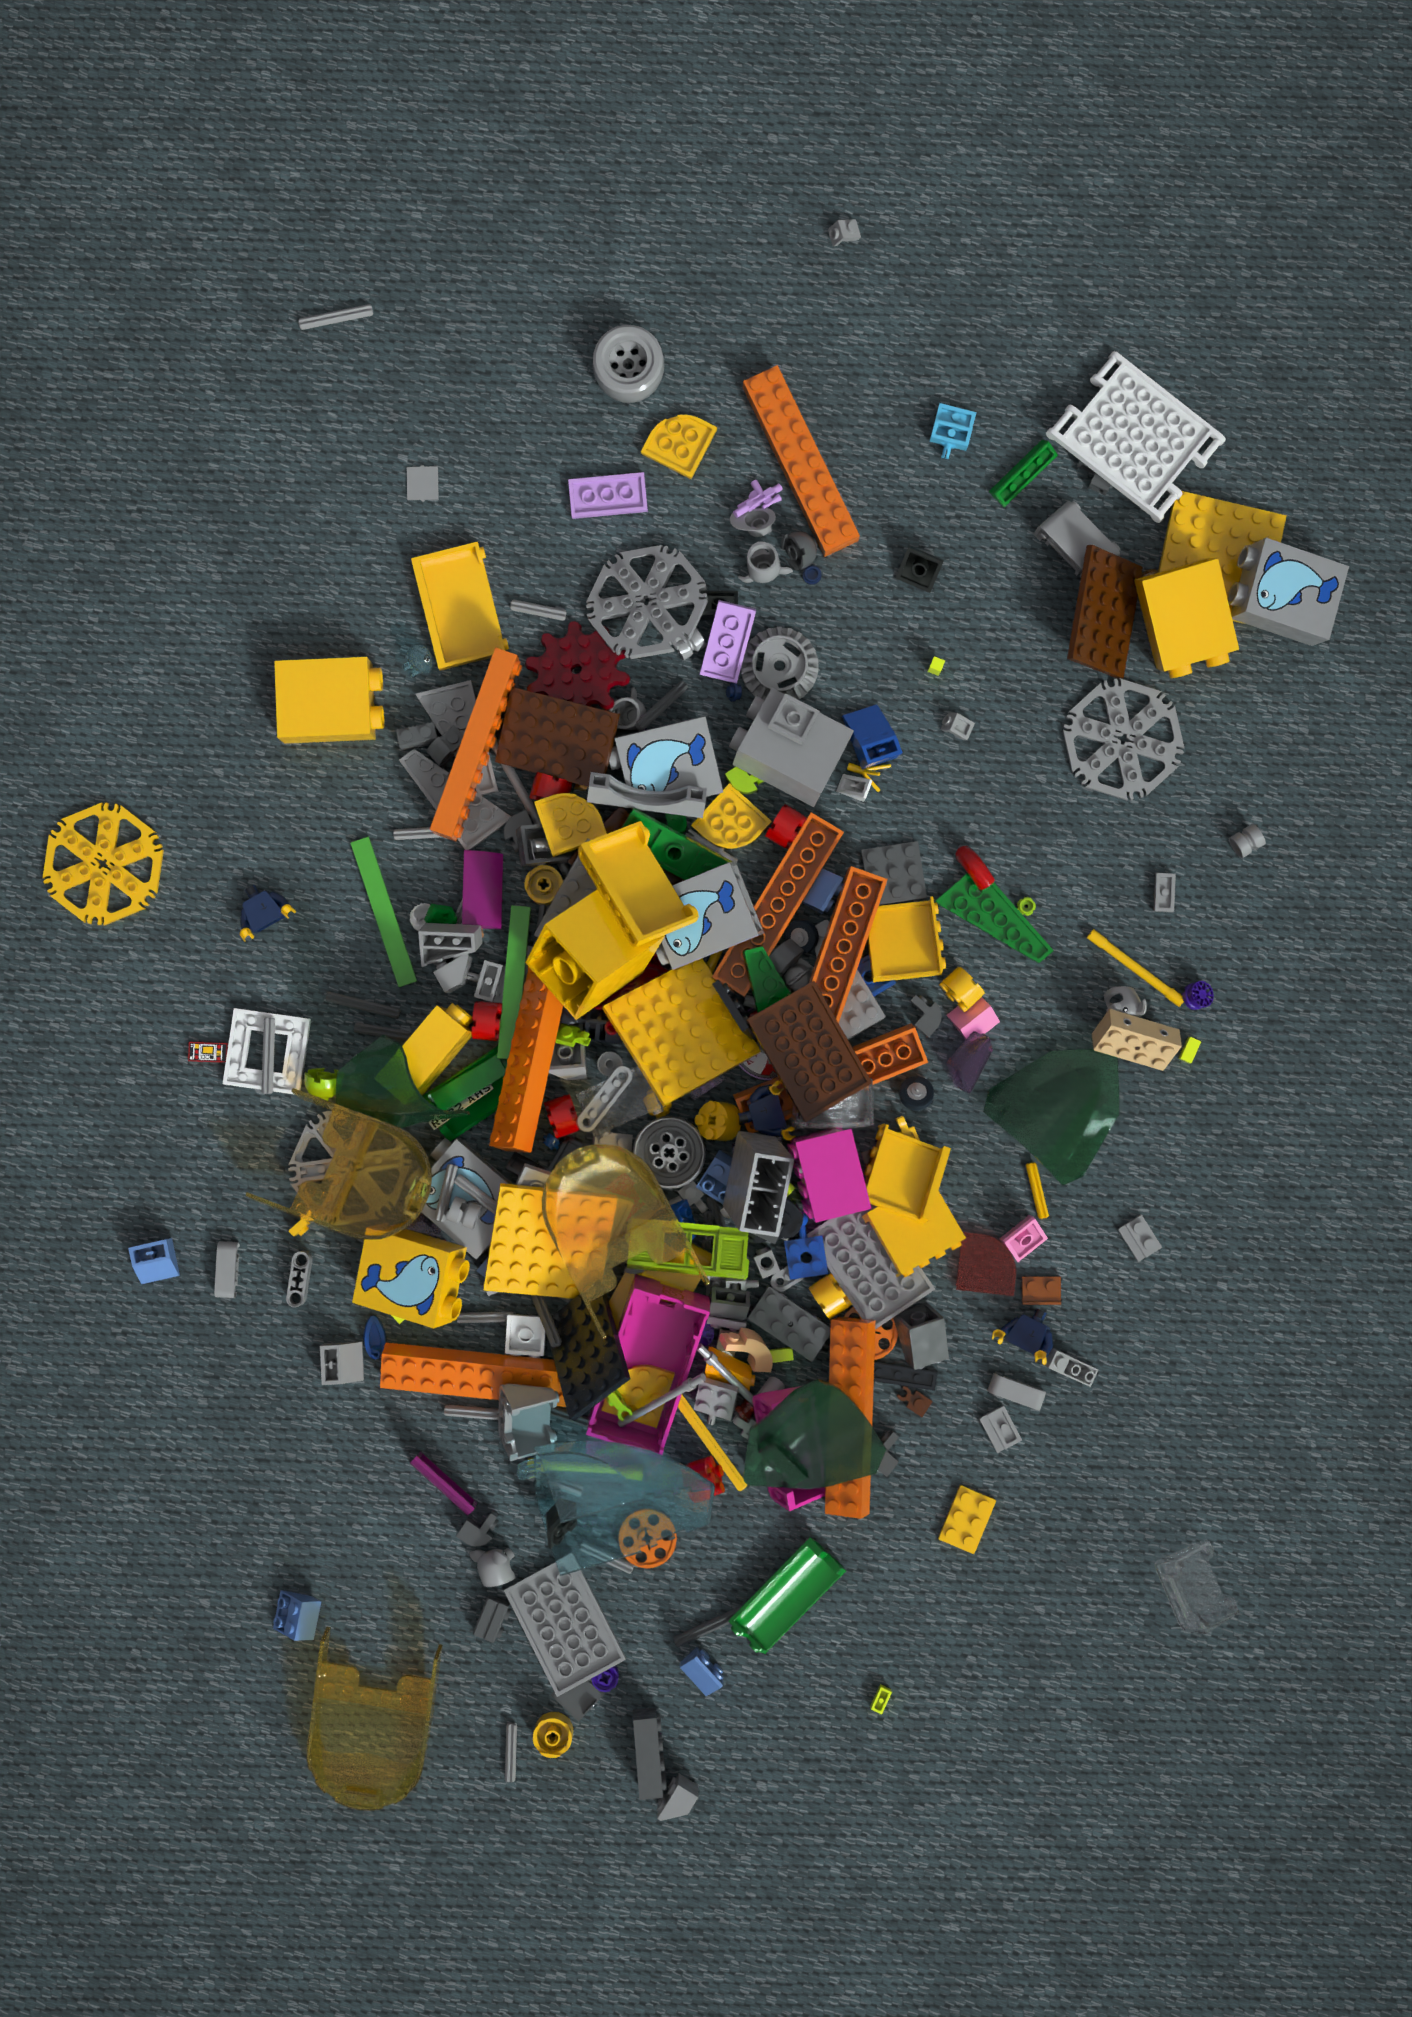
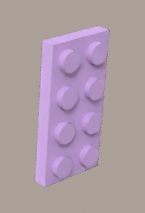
M644 472L568 479L572 519L648 512Z
M718 600L700 675L737 684L756 609Z

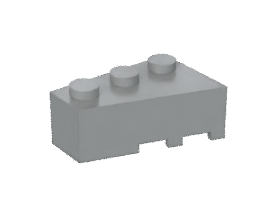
M425 923L418 931L421 967L434 962H441L448 958L476 952L482 944L481 925Z

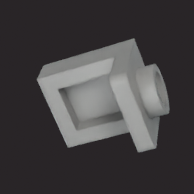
M856 219L837 220L828 229L833 246H838L842 241H856L861 238Z

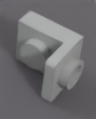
M948 713L942 721L941 730L950 732L962 740H968L975 723L959 713Z

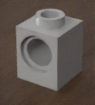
M765 1247L756 1251L757 1255L753 1257L763 1279L780 1272L771 1249L767 1250ZM769 1257L772 1263L770 1266L764 1267L761 1265V1259Z

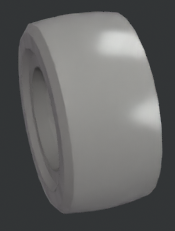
M621 325L610 329L599 339L593 353L592 367L599 387L609 397L623 403H634L648 398L656 391L664 374V356L657 339L649 331L635 325ZM637 349L638 354L632 355L631 351ZM619 350L624 352V355L621 357L617 355ZM642 360L646 361L643 367L639 365V362ZM613 363L618 364V368L613 369L611 365ZM628 364H631L632 369H626L625 365L628 367Z
M662 1116L653 1119L640 1130L634 1142L633 1157L637 1170L650 1184L659 1188L674 1189L687 1185L701 1172L706 1158V1146L699 1130L691 1122L681 1117ZM668 1134L670 1141L664 1142L662 1139L663 1135ZM677 1139H683L684 1145L678 1146L676 1144ZM654 1144L659 1145L660 1149L658 1152L652 1150ZM665 1148H673L675 1150L673 1152L675 1154L674 1157H666L664 1155L666 1153L664 1152ZM686 1153L687 1159L682 1161L679 1155ZM656 1159H662L663 1164L657 1166L655 1164ZM675 1163L677 1165V1168L675 1170H670L669 1164Z

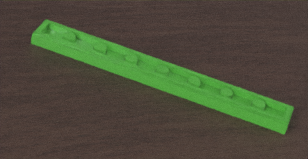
M370 837L351 842L398 987L418 982Z
M511 905L497 1053L498 1059H508L515 1023L522 1000L531 907Z

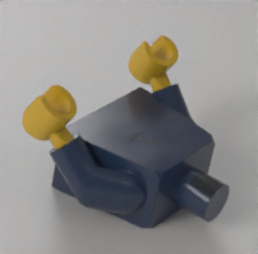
M252 885L245 889L250 899L242 903L240 936L244 942L248 935L253 939V933L257 934L285 917L289 918L288 913L290 911L296 913V910L290 906L287 899L282 895L267 890L259 893L257 887Z
M777 1080L773 1085L769 1084L758 1087L747 1101L749 1111L738 1113L741 1125L752 1122L754 1129L759 1131V1133L784 1137L786 1140L793 1139L795 1136H791L789 1131L791 1132L795 1128L792 1126L787 1129L784 1128L787 1126L778 1097L784 1089L776 1087L781 1082Z
M1037 1308L1032 1318L1023 1314L1021 1317H1016L1005 1324L1000 1330H994L992 1333V1339L999 1337L998 1344H1002L1003 1338L1006 1337L1005 1340L1033 1354L1035 1362L1041 1358L1043 1365L1046 1364V1357L1053 1348L1050 1328L1042 1324L1047 1313Z

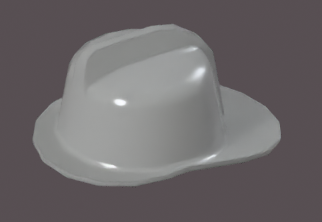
M755 508L738 518L732 513L730 523L738 530L748 531L753 537H762L772 531L771 526L776 516L771 509Z
M802 958L798 960L797 964L789 968L783 977V981L786 987L791 990V993L809 983L814 968Z

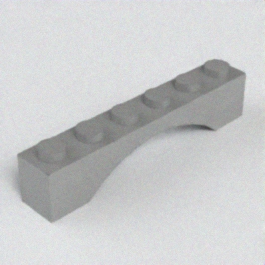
M591 772L587 802L703 818L707 788L685 786L670 791H646L628 786L611 775Z

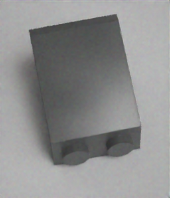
M928 1302L907 1308L893 1317L905 1360L914 1370L923 1369L925 1366L949 1359L944 1317Z

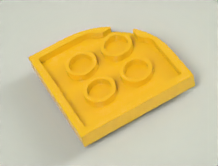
M677 415L676 417L664 419L651 431L641 450V454L692 479L717 431V427L692 415Z
M729 783L723 789V793H720L704 810L703 818H697L691 827L712 844L726 849L744 847L756 840L772 821Z
M561 793L534 802L553 857L578 849L580 844L586 842L587 838L592 840L607 834L596 807L575 794Z
M653 1365L632 1366V1368L628 1369L631 1379L617 1390L624 1398V1402L634 1412L668 1393L675 1372ZM605 1398L601 1411L617 1415L618 1410L615 1406H610ZM665 1403L634 1421L657 1428ZM623 1411L622 1415L625 1417L629 1415V1413L627 1411Z

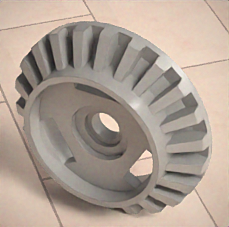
M768 628L756 634L747 644L741 666L743 681L755 697L758 696L765 700L771 688H774L783 694L786 693L800 700L811 690L818 675L816 650L809 639L805 638L800 632H796L791 628ZM787 642L795 646L801 654L797 657L783 645ZM758 653H764L762 671H756ZM775 662H784L785 668L782 671H777L774 668ZM794 677L797 681L784 688L778 687L779 683Z

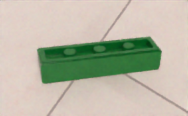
M1041 440L989 491L1003 507L1009 504L1058 456L1049 441Z
M496 1054L430 1094L442 1113L504 1077L506 1068L501 1060L497 1058Z

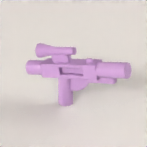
M757 480L752 481L751 486L754 490L749 494V499L737 505L738 509L733 511L734 516L738 518L761 504H764L762 508L765 509L773 503L781 501V496L777 493L782 491V486L778 483L772 488L769 487L763 491Z

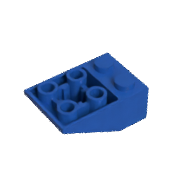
M877 704L842 716L845 726L854 730L850 739L861 769L895 759L903 753L896 734Z

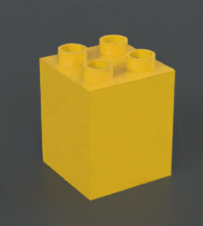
M597 889L544 925L525 963L577 1020L640 976L665 936L640 946L632 947Z

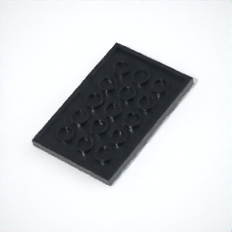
M599 1280L552 1315L562 1342L558 1347H552L551 1345L550 1347L569 1419L573 1421L577 1420L631 1379L604 1283Z

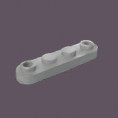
M620 1066L614 1069L577 1117L576 1124L581 1131H592L631 1082L632 1072L628 1067ZM619 1073L624 1074L625 1077L623 1080L619 1079ZM585 1118L589 1120V1124L587 1126L583 1124V1120Z

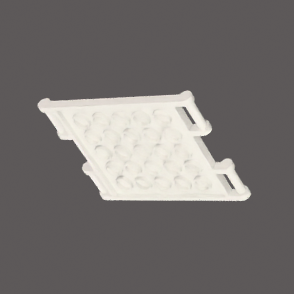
M1113 351L1099 372L1090 378V382L1094 386L1101 388L1100 391L1082 412L1073 405H1068L1062 417L1052 428L1048 429L1046 436L1059 443L1148 513L1155 522L1160 523L1174 501L1182 496V491L1173 484V481L1191 459L1197 467L1204 468L1210 456L1226 439L1219 431L1122 355ZM1118 364L1119 368L1109 380L1103 379L1112 366ZM1071 417H1074L1076 420L1064 435L1059 433ZM1210 436L1213 442L1200 455L1197 451ZM1167 490L1170 495L1157 510L1154 505Z

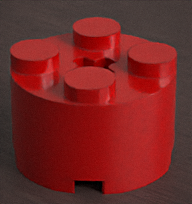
M537 772L529 798L538 801L541 798L552 795L570 793L572 782Z
M784 804L765 837L783 848L789 849L807 817Z
M475 1002L472 1020H474L472 1039L499 1041L503 1003Z
M570 1094L544 1102L546 1111L549 1113L547 1114L548 1119L554 1127L553 1131L556 1139L580 1130L576 1124L577 1114Z
M707 1456L685 1465L686 1484L690 1483L692 1489L689 1492L696 1501L725 1492L721 1477L724 1475L721 1465L716 1464L712 1456Z

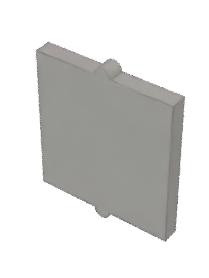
M421 465L420 467H407V500H421L422 502L425 500H439L438 466L424 467V465Z

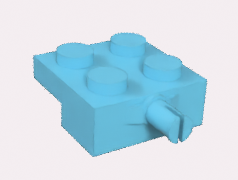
M939 403L929 442L937 443L944 447L941 455L942 458L946 454L945 459H949L951 449L954 448L967 450L976 412Z

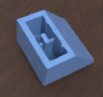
M822 868L802 903L820 914L824 911L828 912L834 902L831 898L833 895L837 896L842 889L843 883L841 881L843 878Z
M719 1150L696 1188L723 1205L732 1158Z
M172 1238L128 1248L132 1267L141 1284L180 1276Z
M281 1590L273 1621V1629L294 1641L314 1640L321 1601L312 1596Z
M696 1647L680 1662V1668L702 1693L707 1696L723 1686V1670L718 1664L715 1663L713 1665L709 1661L710 1656L704 1649L700 1651Z

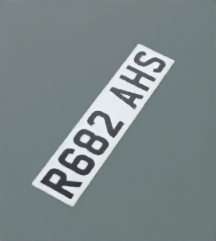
M491 1084L447 1109L431 1120L429 1124L433 1130L437 1129L494 1088Z

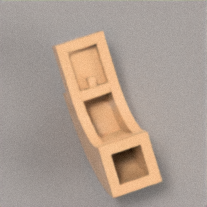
M741 1327L739 1334L733 1332L720 1334L719 1341L725 1351L749 1353L747 1361L753 1372H771L773 1365L772 1355L758 1333Z

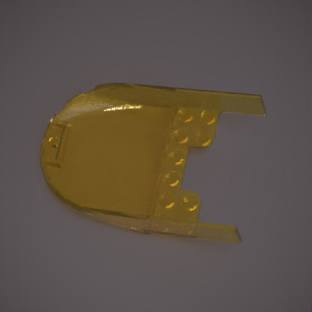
M292 1088L291 1092L300 1099L332 1111L322 1138L326 1145L335 1148L336 1151L321 1184L313 1181L302 1183L291 1208L284 1207L248 1192L245 1196L255 1202L327 1230L362 1240L387 1238L407 1228L423 1210L431 1190V1166L421 1144L410 1133L397 1126Z
M595 1144L571 1152L555 1166L543 1190L542 1213L544 1222L603 1340L607 1337L590 1306V1302L615 1288L617 1279L612 1268L646 1250L652 1261L656 1264H663L683 1253H688L704 1285L710 1284L654 1173L640 1157L619 1146Z
M326 1627L320 1641L307 1744L309 1770L312 1771L318 1787L324 1793L327 1792L335 1798V1802L357 1810H379L393 1803L395 1805L407 1797L408 1793L415 1788L422 1774L434 1715L443 1645H438L431 1678L404 1675L399 1679L397 1691L359 1685L360 1673L356 1667L327 1661L331 1627Z

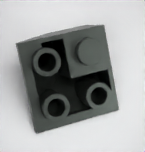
M559 1499L546 1513L548 1548L552 1549L555 1545L558 1546L563 1541L564 1535L568 1531L571 1532L577 1525V1504L575 1502Z

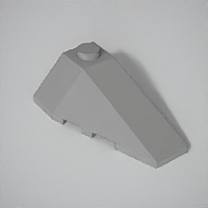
M583 1023L567 1024L579 1027L580 1031H584ZM555 1042L549 1073L566 1080L587 1079L586 1047L579 1043H575L574 1047Z

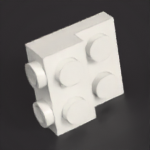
M508 1314L505 1354L513 1356L529 1355V1357L533 1358L544 1356L546 1332L540 1317Z

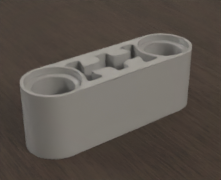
M218 1242L215 1297L236 1298L237 1296L235 1286L238 1284L239 1254L237 1251L238 1247H240L239 1242Z
M306 1250L299 1251L292 1257L286 1301L291 1307H299L307 1299L313 1258L311 1253ZM300 1254L305 1255L307 1258L305 1265L300 1264L298 1261ZM296 1268H298V1269H303V1268H305V1270L301 1271V1274H300V1270H296ZM300 1274V1277L303 1278V1281L299 1283V1287L297 1289H293V1287L298 1286L299 1281L295 1279V1277ZM294 1293H298L301 1296L299 1303L293 1301L292 1296Z
M993 1373L987 1390L989 1393L1036 1410L1041 1409L1046 1395L1044 1390H1038L1022 1382L1005 1376H999L997 1373Z

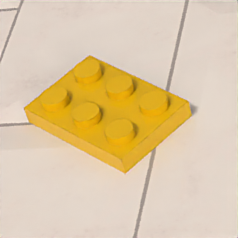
M960 1485L938 1539L975 1554L996 1499Z

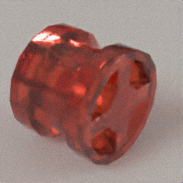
M746 1399L743 1400L741 1405L735 1407L736 1412L745 1422H748L750 1417L755 1415L754 1407Z

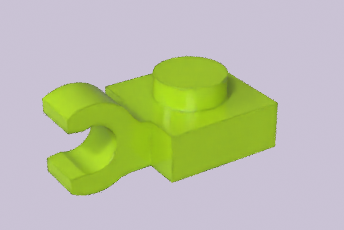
M561 1023L555 1042L574 1047L575 1043L588 1046L591 1038H588V1032L580 1031L579 1027Z
M615 1390L606 1397L609 1405L615 1406L618 1410L619 1420L624 1421L623 1411H627L630 1416L632 1415L631 1407L624 1402V1398L618 1390Z

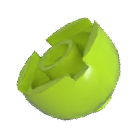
M325 1068L309 1069L308 1073L305 1072L304 1074L306 1090L310 1095L317 1097V1100L328 1101L329 1098L334 1097L342 1088L344 1074L341 1071L334 1069L335 1073L324 1071Z

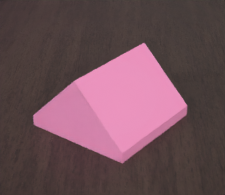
M982 997L966 1012H963L957 1006L946 1015L969 1045L1000 1022L992 1007Z
M1028 1215L999 1239L1016 1261L1019 1262L1048 1238L1036 1219Z

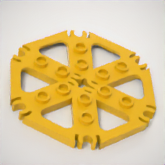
M99 803L61 819L66 823V826L58 822L57 824L61 827L60 832L57 833L51 830V833L57 837L55 839L50 834L48 837L43 879L45 880L43 882L45 884L51 882L53 887L47 890V892H57L49 896L84 923H86L87 918V923L92 924V919L97 917V925H102L103 923L105 926L146 909L141 906L140 902L145 906L150 905L145 901V898L148 895L152 898L156 897L150 892V889L156 894L158 893L164 850L156 852V850L161 849L163 846L162 844L155 846L153 842L159 836L153 835L150 837V835L157 832L126 808L120 805L121 809L119 811V805L115 804L114 809L109 811V803H105L103 810V803ZM92 815L98 816L99 824L96 845L74 829V824L77 821ZM127 819L141 831V837L116 848L120 820ZM58 845L65 846L83 862L61 871H55L53 861L56 847ZM151 857L153 860L150 880L147 883H143L124 868V866L138 860ZM95 858L102 861L106 859V864L111 870L104 867L100 869L99 867L101 864ZM90 881L85 908L79 909L65 898V890ZM111 883L132 900L130 906L114 913L107 911Z

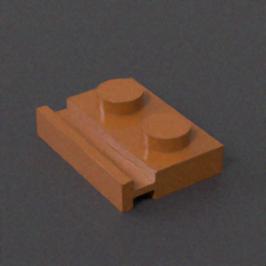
M1022 1276V1305H1061V1276Z

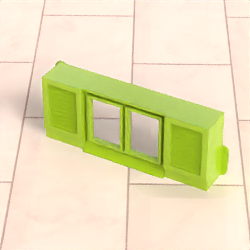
M632 1218L631 1223L627 1225L626 1242L629 1244L627 1268L743 1280L748 1278V1232L739 1231L738 1228L636 1218ZM665 1232L686 1234L684 1264L662 1262ZM692 1234L714 1236L711 1266L690 1264Z

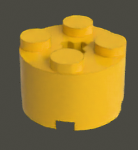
M539 865L526 875L524 886L526 893L535 903L549 905L564 880L555 868L548 865ZM544 881H547L549 887L543 890L540 884H544Z
M957 967L939 986L946 992L945 995L952 1002L956 1001L958 1007L963 1012H966L985 992L963 968Z
M708 1101L701 1107L698 1115H696L695 1124L700 1134L708 1140H732L737 1136V1132L740 1131L741 1125H739L738 1116L740 1112L733 1104Z
M832 1273L809 1287L813 1297L829 1320L852 1305Z
M548 1712L538 1719L533 1733V1744L541 1755L548 1758H557L570 1748L573 1737V1726L570 1719L559 1712ZM551 1732L555 1733V1737H551Z

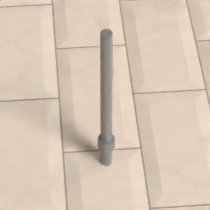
M701 1343L698 1344L697 1351L704 1357V1361L709 1366H713L731 1385L739 1387L738 1392L753 1406V1395L718 1361V1357L712 1351L709 1352Z
M701 1373L694 1378H688L683 1381L682 1385L634 1411L631 1416H625L624 1421L618 1420V1425L623 1427L680 1394L692 1391L696 1388V1385L706 1380L705 1374Z

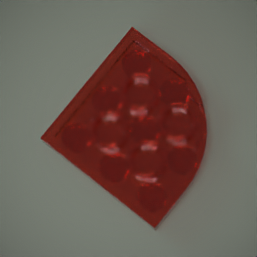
M963 1232L966 1239L961 1241L962 1245L959 1251L956 1290L1014 1296L1016 1266L1009 1250L1003 1243L991 1236Z

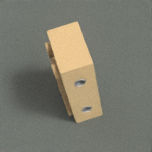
M1113 1009L1108 1010L1092 1033L1094 1051L1164 1071L1182 1047L1179 1029Z

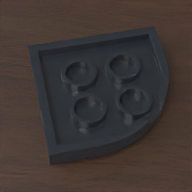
M720 980L714 982L712 985L741 1031L751 1040L758 1041L746 1021L751 1015L746 1007L735 999L736 994L727 983L723 984Z

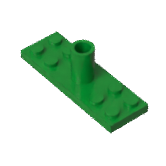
M634 807L622 826L623 828L641 821L650 832L647 845L660 867L684 880L733 862Z

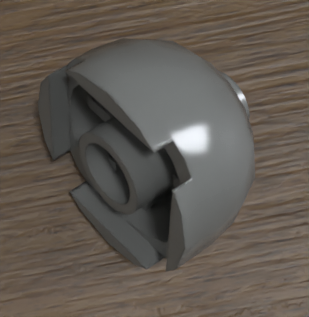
M794 531L783 536L781 540V548L786 550L790 559L786 558L793 570H802L814 562L817 554V543L809 534L803 531Z

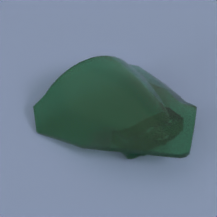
M385 1035L380 1036L349 1060L337 1074V1107L348 1113L385 1126L400 1129L417 1123L470 1115L469 1111L466 1110L446 1111L430 1104L420 1094L412 1080L407 1057L402 1045Z
M1093 1049L1050 1051L990 1088L983 1112L1023 1145L1060 1184H1068L1084 1176L1119 1116L1118 1058L1094 1051Z
M817 1379L795 1389L767 1416L750 1428L744 1467V1482L751 1486L799 1489L828 1487L876 1474L887 1449L857 1405L835 1385Z

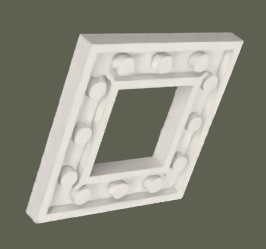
M234 1008L223 1084L262 1090V1070L246 1068L251 1031L263 1032L264 1018H275V1033L288 1035L283 1072L273 1073V1091L300 1095L311 1019Z

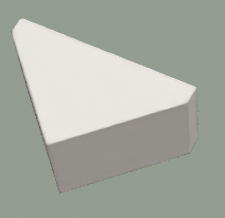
M843 774L836 792L864 802L872 780Z

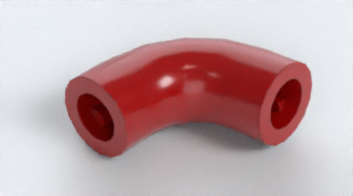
M962 846L956 851V860L967 871L979 890H983L993 884L995 878L972 848Z

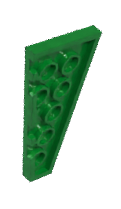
M967 873L935 901L941 907L1036 963H1040L1054 951L994 882L989 887L979 890Z
M763 946L743 951L757 1013L791 994Z

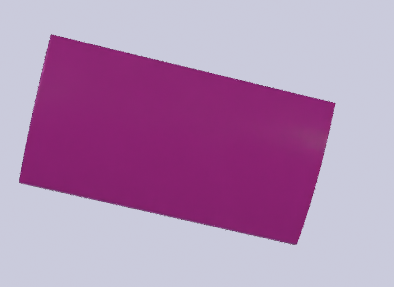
M464 850L463 925H481V929L502 928L503 854Z
M421 1451L410 1462L418 1472L466 1515H469L475 1509L477 1502Z

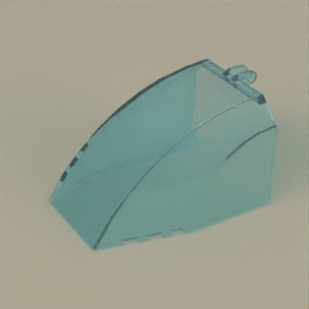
M597 1440L555 1442L534 1447V1459L523 1461V1463L521 1462L517 1466L518 1479L534 1478L535 1494L546 1534V1513L554 1504L556 1505L561 1523L577 1519L575 1528L571 1532L568 1531L564 1535L563 1541L551 1549L560 1576L635 1555L641 1552L640 1547L649 1544L650 1548L658 1545L657 1540L668 1536L670 1541L675 1539L674 1534L686 1530L689 1533L710 1524L715 1491L714 1483L691 1468L647 1449L623 1443Z

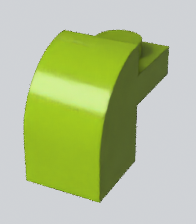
M738 767L731 769L724 775L728 783L741 794H753L757 792L755 783L758 785L764 783V781L753 775L749 776L747 772Z

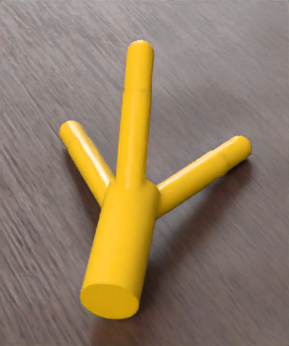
M849 763L847 770L872 780L867 774L880 776V772L872 770L890 768L891 764L861 769V766ZM872 780V787L879 792V787Z

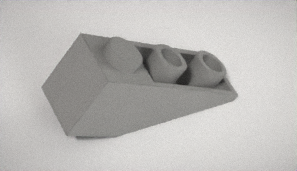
M1052 1348L1046 1357L1047 1362L1044 1365L1091 1387L1098 1372V1369L1055 1348ZM1038 1359L1037 1362L1042 1364V1359Z

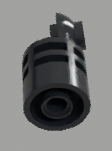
M563 1006L560 1023L585 1024L584 1031L589 1033L588 1038H591V1041L623 1045V1041L618 1033L608 1035L605 1032L604 1025L609 1019L603 1010L593 1008L576 1020Z

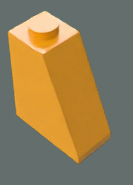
M714 1347L708 1348V1351H712L718 1357V1361L748 1391L750 1386L754 1387L755 1375H752L750 1365ZM706 1363V1378L730 1384L713 1366H709Z

